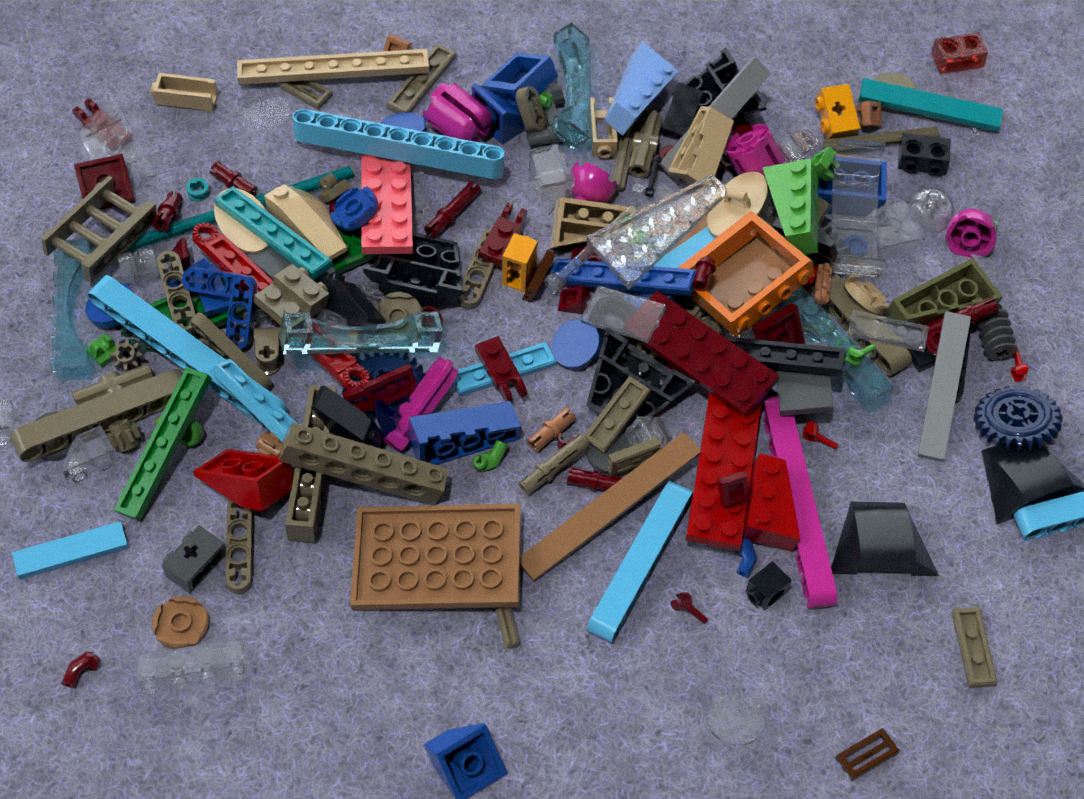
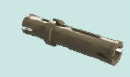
M579 433L543 464L538 463L533 472L518 482L519 487L530 496L545 482L549 483L553 480V475L590 447L587 439Z

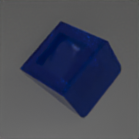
M378 398L375 401V415L382 435L385 438L398 426V413Z

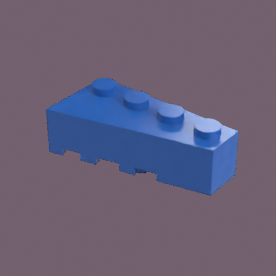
M510 401L409 417L410 445L415 458L434 465L491 449L496 440L507 444L521 439V425Z

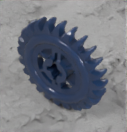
M386 346L383 355H380L377 347H375L373 357L366 350L364 351V361L359 356L355 357L358 361L357 363L364 370L368 371L369 381L407 364L412 367L417 386L426 375V373H422L423 366L421 364L416 367V357L408 362V352H405L404 356L400 358L398 348L395 349L393 355L389 354L388 347ZM357 376L349 377L351 378L350 380L356 381V383L362 380ZM341 384V386L343 387V389H342V394H343V392L346 391L347 389ZM411 394L364 413L369 415L374 421L376 418H379L380 423H384L386 418H389L391 422H395L396 416L401 418L398 412L400 405L410 402L409 397ZM363 396L359 399L349 401V403L353 404L356 401L365 400V398Z
M1006 386L1004 390L1000 388L995 389L994 393L989 392L986 394V398L984 397L979 400V404L975 407L974 421L976 422V430L980 429L981 437H984L987 433V443L996 438V448H999L1002 442H1006L1007 451L1010 450L1012 444H1016L1017 451L1020 453L1022 444H1026L1029 452L1032 450L1033 442L1037 444L1039 449L1042 448L1043 439L1050 445L1051 436L1056 439L1058 432L1061 431L1063 416L1060 414L1061 409L1056 405V401L1049 399V395L1045 393L1040 395V390L1030 391V387L1021 389L1020 386H1015L1014 389H1011L1010 386Z

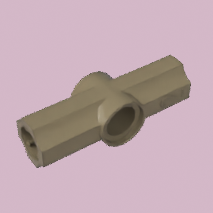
M649 110L643 113L639 130L635 132L631 150L632 156L628 167V173L633 177H648L650 173L652 158L658 149L659 133L663 117L657 111Z
M147 364L121 374L117 371H111L103 374L97 383L73 391L72 395L77 406L151 378L153 375Z

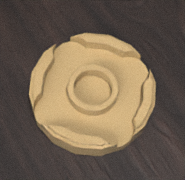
M849 275L844 281V286L850 295L869 311L882 315L889 307V304L885 303L887 301L886 297L871 282L865 280L863 283L859 281L861 278L859 275Z

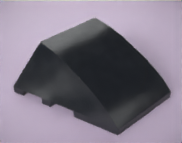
M726 47L720 51L721 55L714 62L709 61L705 65L706 69L698 76L693 75L684 83V85L703 91L694 118L700 107H709L739 73L736 62ZM755 92L732 120L735 121L754 113L765 111L767 108Z
M412 232L413 254H380L377 257V262L372 266L367 265L363 268V273L384 296L395 292L407 293L418 300L423 307L432 306L437 309L462 295L458 245L454 241Z
M606 327L586 406L601 414L629 376L649 388L651 394L624 429L633 433L695 384V381L674 368L672 370L629 344V340Z
M1006 442L1000 444L999 448H996L995 445L981 451L986 477L989 481L996 525L1014 519V513L1023 507L1084 491V483L1063 466L1043 445L1039 449L1037 444L1033 442L1032 450L1029 452L1026 444H1022L1021 451L1018 453L1016 444H1012L1010 450L1007 451Z
M851 501L831 566L833 574L856 575L857 571L911 572V576H939L905 503Z

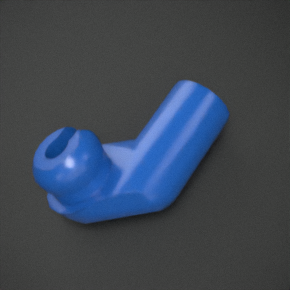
M742 538L740 550H735L742 557L736 573L749 578L757 561V554L752 542L747 538Z

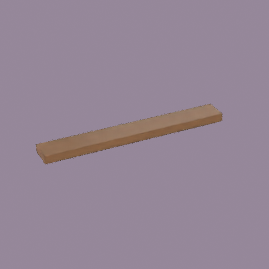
M685 432L681 433L520 556V567L535 582L699 456L701 450Z

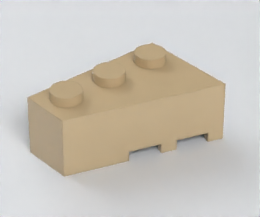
M701 106L668 172L691 185L711 188L725 145L731 134L734 120L712 107Z
M560 197L555 201L550 249L629 234L632 230L634 207Z

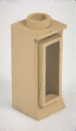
M159 73L156 82H153L151 86V96L155 97L156 106L165 105L213 112L218 95L215 79Z
M609 97L608 109L614 97ZM590 98L589 121L592 157L609 158L616 156L617 131L607 123L609 139H597L596 120H604L608 110H594L595 98Z

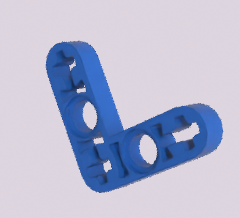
M197 267L186 270L182 275V284L187 290L230 297L226 336L240 350L247 348L251 344L256 306L253 300L254 295L257 294L256 280L252 276L206 268ZM196 273L197 278H207L206 283H196L194 286V281H190V276ZM216 276H221L225 280V288L221 291L217 290L214 286ZM244 280L250 289L244 292L243 299L248 298L249 302L237 301V298L243 297V289L239 288V284L244 283ZM239 305L247 309L248 314L244 320L236 316L235 311ZM234 323L237 325L246 324V327L240 328V336L244 337V341L239 342V344L233 336L239 333L240 326L234 327Z

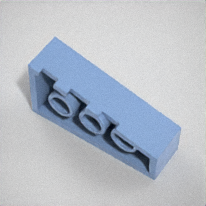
M643 41L629 58L627 68L622 75V80L617 87L615 97L604 119L622 136L666 89L679 72L671 63L662 58Z

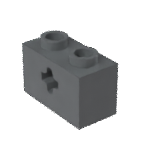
M199 525L193 532H188L175 551L169 552L164 558L162 567L165 577L191 594L226 556L225 543Z

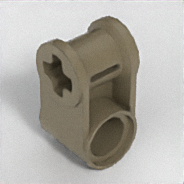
M280 327L254 328V349L257 366L267 376L276 374L280 369Z

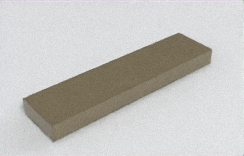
M436 43L428 53L429 73L411 74L388 101L386 109L395 113H411L457 57V52Z

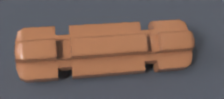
M826 262L817 266L814 301L818 306L829 303L832 268Z

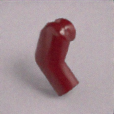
M84 652L69 663L61 684L74 689L81 672L85 668L91 671L97 669L100 658L93 655V652Z

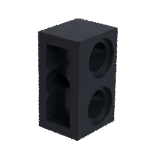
M903 133L899 144L897 169L910 173L924 172L933 176L946 175L950 163L951 139Z

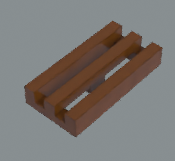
M547 249L522 300L527 302L533 301L555 257L554 252Z
M881 728L837 754L835 759L838 763L840 762L842 769L848 773L850 780L854 781L898 755L900 750L886 731ZM880 738L884 740V742L854 760L847 761L846 758ZM889 747L890 750L857 770L853 769V767Z

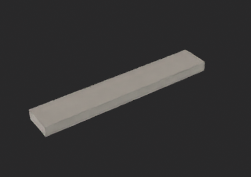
M752 57L709 107L732 119L772 73L757 57ZM687 132L659 164L675 181H678L680 178L669 173L668 170Z
M947 311L944 313L917 457L940 462L945 460L971 316Z

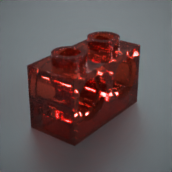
M979 32L935 39L931 51V56L939 74L984 68L988 55Z

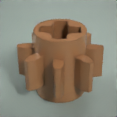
M266 431L259 437L256 448L261 454L280 456L283 442L271 431L270 433Z

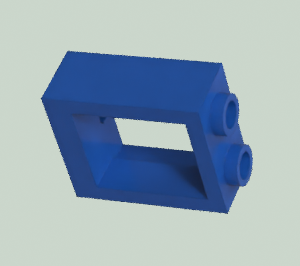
M516 52L481 86L507 100L516 109H519L516 102V92L519 88L532 86L539 95L558 77V74L550 56Z

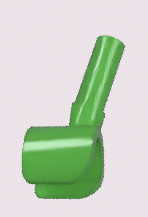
M545 92L540 94L539 98L542 107L548 109L552 104L553 96Z
M871 344L861 350L851 346L845 361L859 366L863 357L874 351L876 346Z

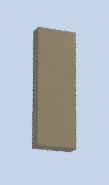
M629 376L584 434L589 444L605 455L650 396L651 390Z
M980 607L952 609L951 614L968 688L996 686L998 682Z

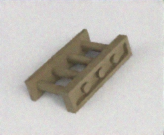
M108 176L102 182H99L93 191L52 229H48L41 238L44 254L49 256L55 249H60L81 262L83 279L93 283L153 225V220L157 216L156 204L147 200L141 206L136 207L115 194L113 178ZM109 201L131 216L126 221L119 222L99 210V208ZM90 217H93L113 229L114 232L108 238H103L82 224ZM75 232L98 247L91 254H86L65 240Z

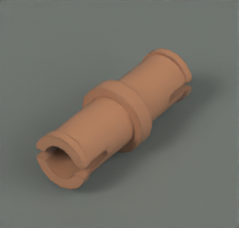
M568 407L563 408L553 419L546 420L542 424L543 427L526 440L528 446L532 447L534 445L533 450L538 453L552 439L556 440L560 432L576 420L575 414L573 412L568 414L570 409Z

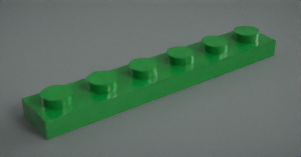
M188 367L185 368L114 508V511L118 514L141 521L212 380L208 374Z

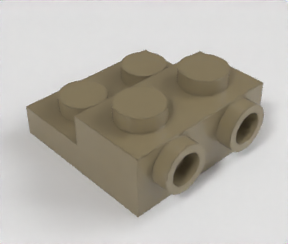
M291 264L274 275L273 283L255 294L253 302L289 332H292L327 308L329 293L326 285L322 282H314L305 268H297Z

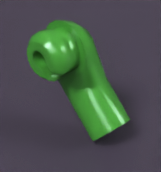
M496 440L490 452L474 457L473 465L475 469L486 471L498 467L508 445L500 440Z

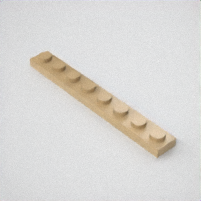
M427 49L237 60L238 85L429 73Z

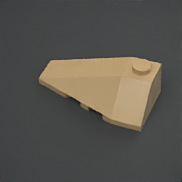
M284 184L264 195L267 210L271 215L331 260L347 251V246L323 202L312 194Z

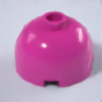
M579 161L574 163L567 178L568 190L575 199L606 203L610 200L618 184L616 180L613 183L608 180L610 174L586 162L583 166H579Z
M975 208L965 209L956 213L950 220L946 231V241L949 244V249L956 255L973 258L970 254L988 255L993 250L997 238L995 222L991 216ZM966 246L973 247L971 250L964 249Z

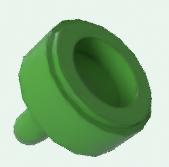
M194 419L191 420L180 442L184 446L191 447L203 439V428Z

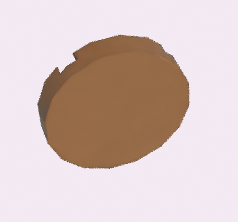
M187 596L174 597L156 609L152 617V629L156 639L164 647L173 650H186L197 645L205 637L209 629V617L206 609L198 600Z

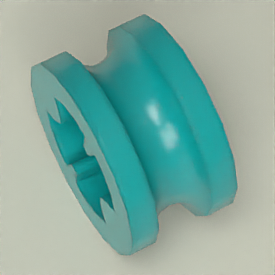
M202 178L189 180L186 185L188 197L196 202L205 200L209 196L207 181ZM199 187L202 188V190L194 192V190H197Z

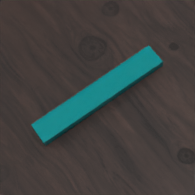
M867 78L862 80L858 98L860 102H880L882 107L999 132L1003 108Z
M234 186L214 198L217 207L259 237L297 268H305L313 280L333 267L332 260Z

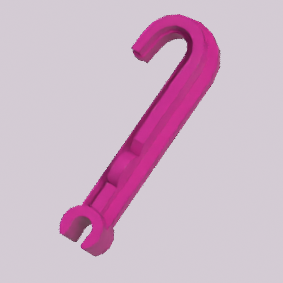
M439 356L410 395V402L400 405L398 412L401 418L395 426L392 425L388 428L382 439L397 452L399 450L402 451L410 441V438H408L410 434L409 417L432 413L456 379L458 370L453 366L452 361L449 359L445 360Z

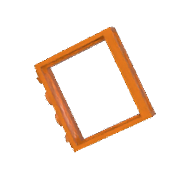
M752 211L678 267L697 270L696 263L702 257L712 258L717 267L757 235L761 236L794 264L734 313H731L707 291H698L694 287L690 297L735 337L749 329L761 317L768 315L775 306L788 299L794 291L807 284V281L815 276L811 260Z

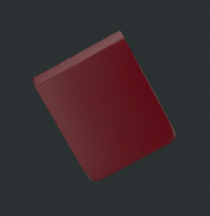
M183 237L172 251L179 255L184 271L190 267V257L187 239Z
M584 285L561 290L558 311L588 315L591 294Z

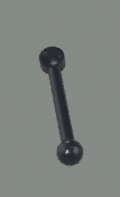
M655 155L652 158L654 164L649 186L644 192L647 197H653L655 193L653 186L658 164L662 161L659 155Z

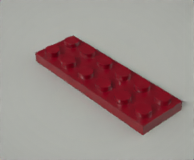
M656 291L623 326L626 333L744 417H747L779 381L777 373L659 291Z

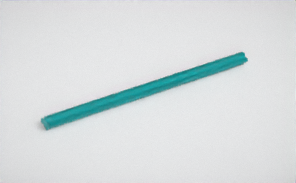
M348 165L311 177L310 179L308 178L307 180L305 179L304 181L290 184L289 186L308 191L309 193L311 190L313 193L312 189L315 192V188L319 191L318 187L322 190L318 180L330 173L334 175L337 182L343 179L347 180V178L350 180V177L353 179L354 173ZM269 192L254 196L265 208L267 207L264 195ZM214 210L169 224L166 231H162V228L160 231L156 229L146 231L127 250L130 253V249L133 252V248L136 251V247L139 250V246L142 249V245L145 248V244L148 247V243L151 246V242L154 245V241L157 244V240L160 243V239L163 242V238L166 241V237L169 240V236L172 239V235L175 238V234L178 237V233L181 236V232L183 235L184 231L187 234V230L190 233V229L193 232V228L196 225L198 226L199 223H212L214 225L213 222L217 224Z

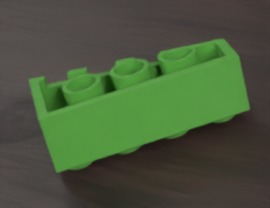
M812 159L762 167L786 240L804 255L817 253L819 179Z

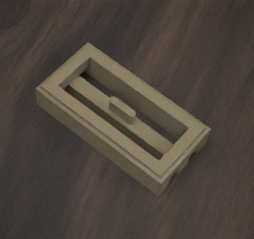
M313 80L300 81L305 85H300L295 81L283 82L280 85L283 91L317 110L321 108L322 104L327 102L328 98L333 96L331 90ZM310 88H312V89L318 91L319 93H321V94H323V95H322V96L317 95L316 93L310 91Z
M658 437L608 455L607 470L609 474L614 476L641 465L660 450L661 443Z

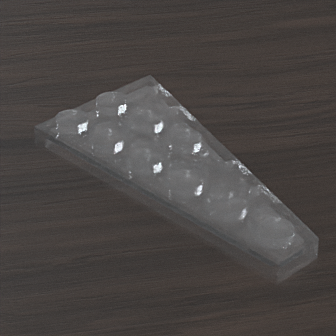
M711 174L586 236L587 244L629 290L725 198L727 188Z

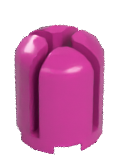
M455 82L450 85L446 83L441 84L429 96L433 100L427 111L423 109V118L444 136L480 143V140L485 139L492 127V114L489 108Z
M757 124L752 125V131L741 136L737 132L725 145L727 148L726 154L738 176L746 172H758L765 177L762 167L786 163L767 125Z

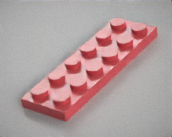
M361 154V189L368 187L375 193L378 199V207L373 217L366 224L362 225V254H413L411 163Z

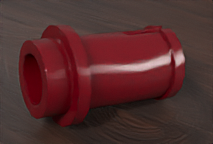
M702 257L696 263L697 271L692 282V287H696L698 291H706L708 289L711 275L716 270L715 261L712 258Z

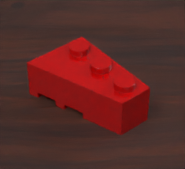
M759 453L752 466L749 500L747 501L742 538L792 552L801 538L787 463L785 459Z

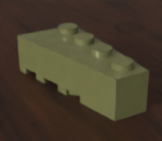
M971 258L893 299L885 315L897 332L902 334L921 329L920 325L944 317L945 311L955 313L966 308V305L970 303L974 305L991 297H994L995 302L999 303L1003 296L977 262Z

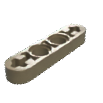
M492 227L487 228L482 233L461 284L462 295L458 297V303L467 310L475 309L479 306L496 265L493 262L483 263L478 260L479 250ZM476 274L484 277L481 282H474L470 278ZM470 288L473 289V298L465 300V297L469 296Z
M173 251L162 252L157 257V266L172 321L193 336L196 331L192 328L189 321L196 314L189 290L182 284L184 271L180 257ZM166 262H171L173 271H168ZM172 280L181 281L178 287L172 288L168 286V283ZM177 300H185L187 302L181 308L173 306ZM186 316L189 326L184 327L181 317Z
M198 312L189 321L192 328L224 359H232L249 377L264 388L268 389L272 385L270 378L205 315Z
M229 500L227 504L225 579L228 590L233 594L239 595L247 592L252 584L253 509L243 508V519L238 518L236 510L238 505ZM238 527H243L247 530L246 535L240 538L233 536L232 532ZM239 551L247 554L245 560L241 562H235L231 559L232 555ZM236 569L241 570L243 580L241 585H235L234 582L237 575Z

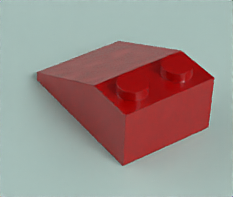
M233 449L224 450L193 471L196 478L240 507L253 509L257 512L267 510L274 502L284 498L292 489L294 477L292 465L279 461L280 456Z

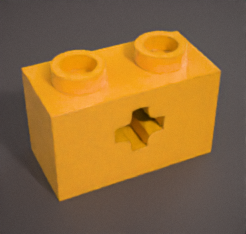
M843 84L821 88L815 97V108L817 111H820L822 133L826 135L827 139L855 136L860 130V125L850 85Z
M513 234L502 257V285L526 292L537 268L538 241L528 236Z

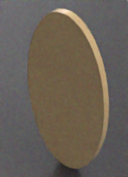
M743 173L729 181L715 196L707 215L708 230L714 237H718L750 211L754 212L757 216L760 214L768 196L767 180L761 173Z
M238 189L251 200H253L255 203H257L259 206H261L263 209H265L263 205L253 195L244 190ZM214 205L215 219L220 232L242 252L248 254L260 253L268 247V244Z

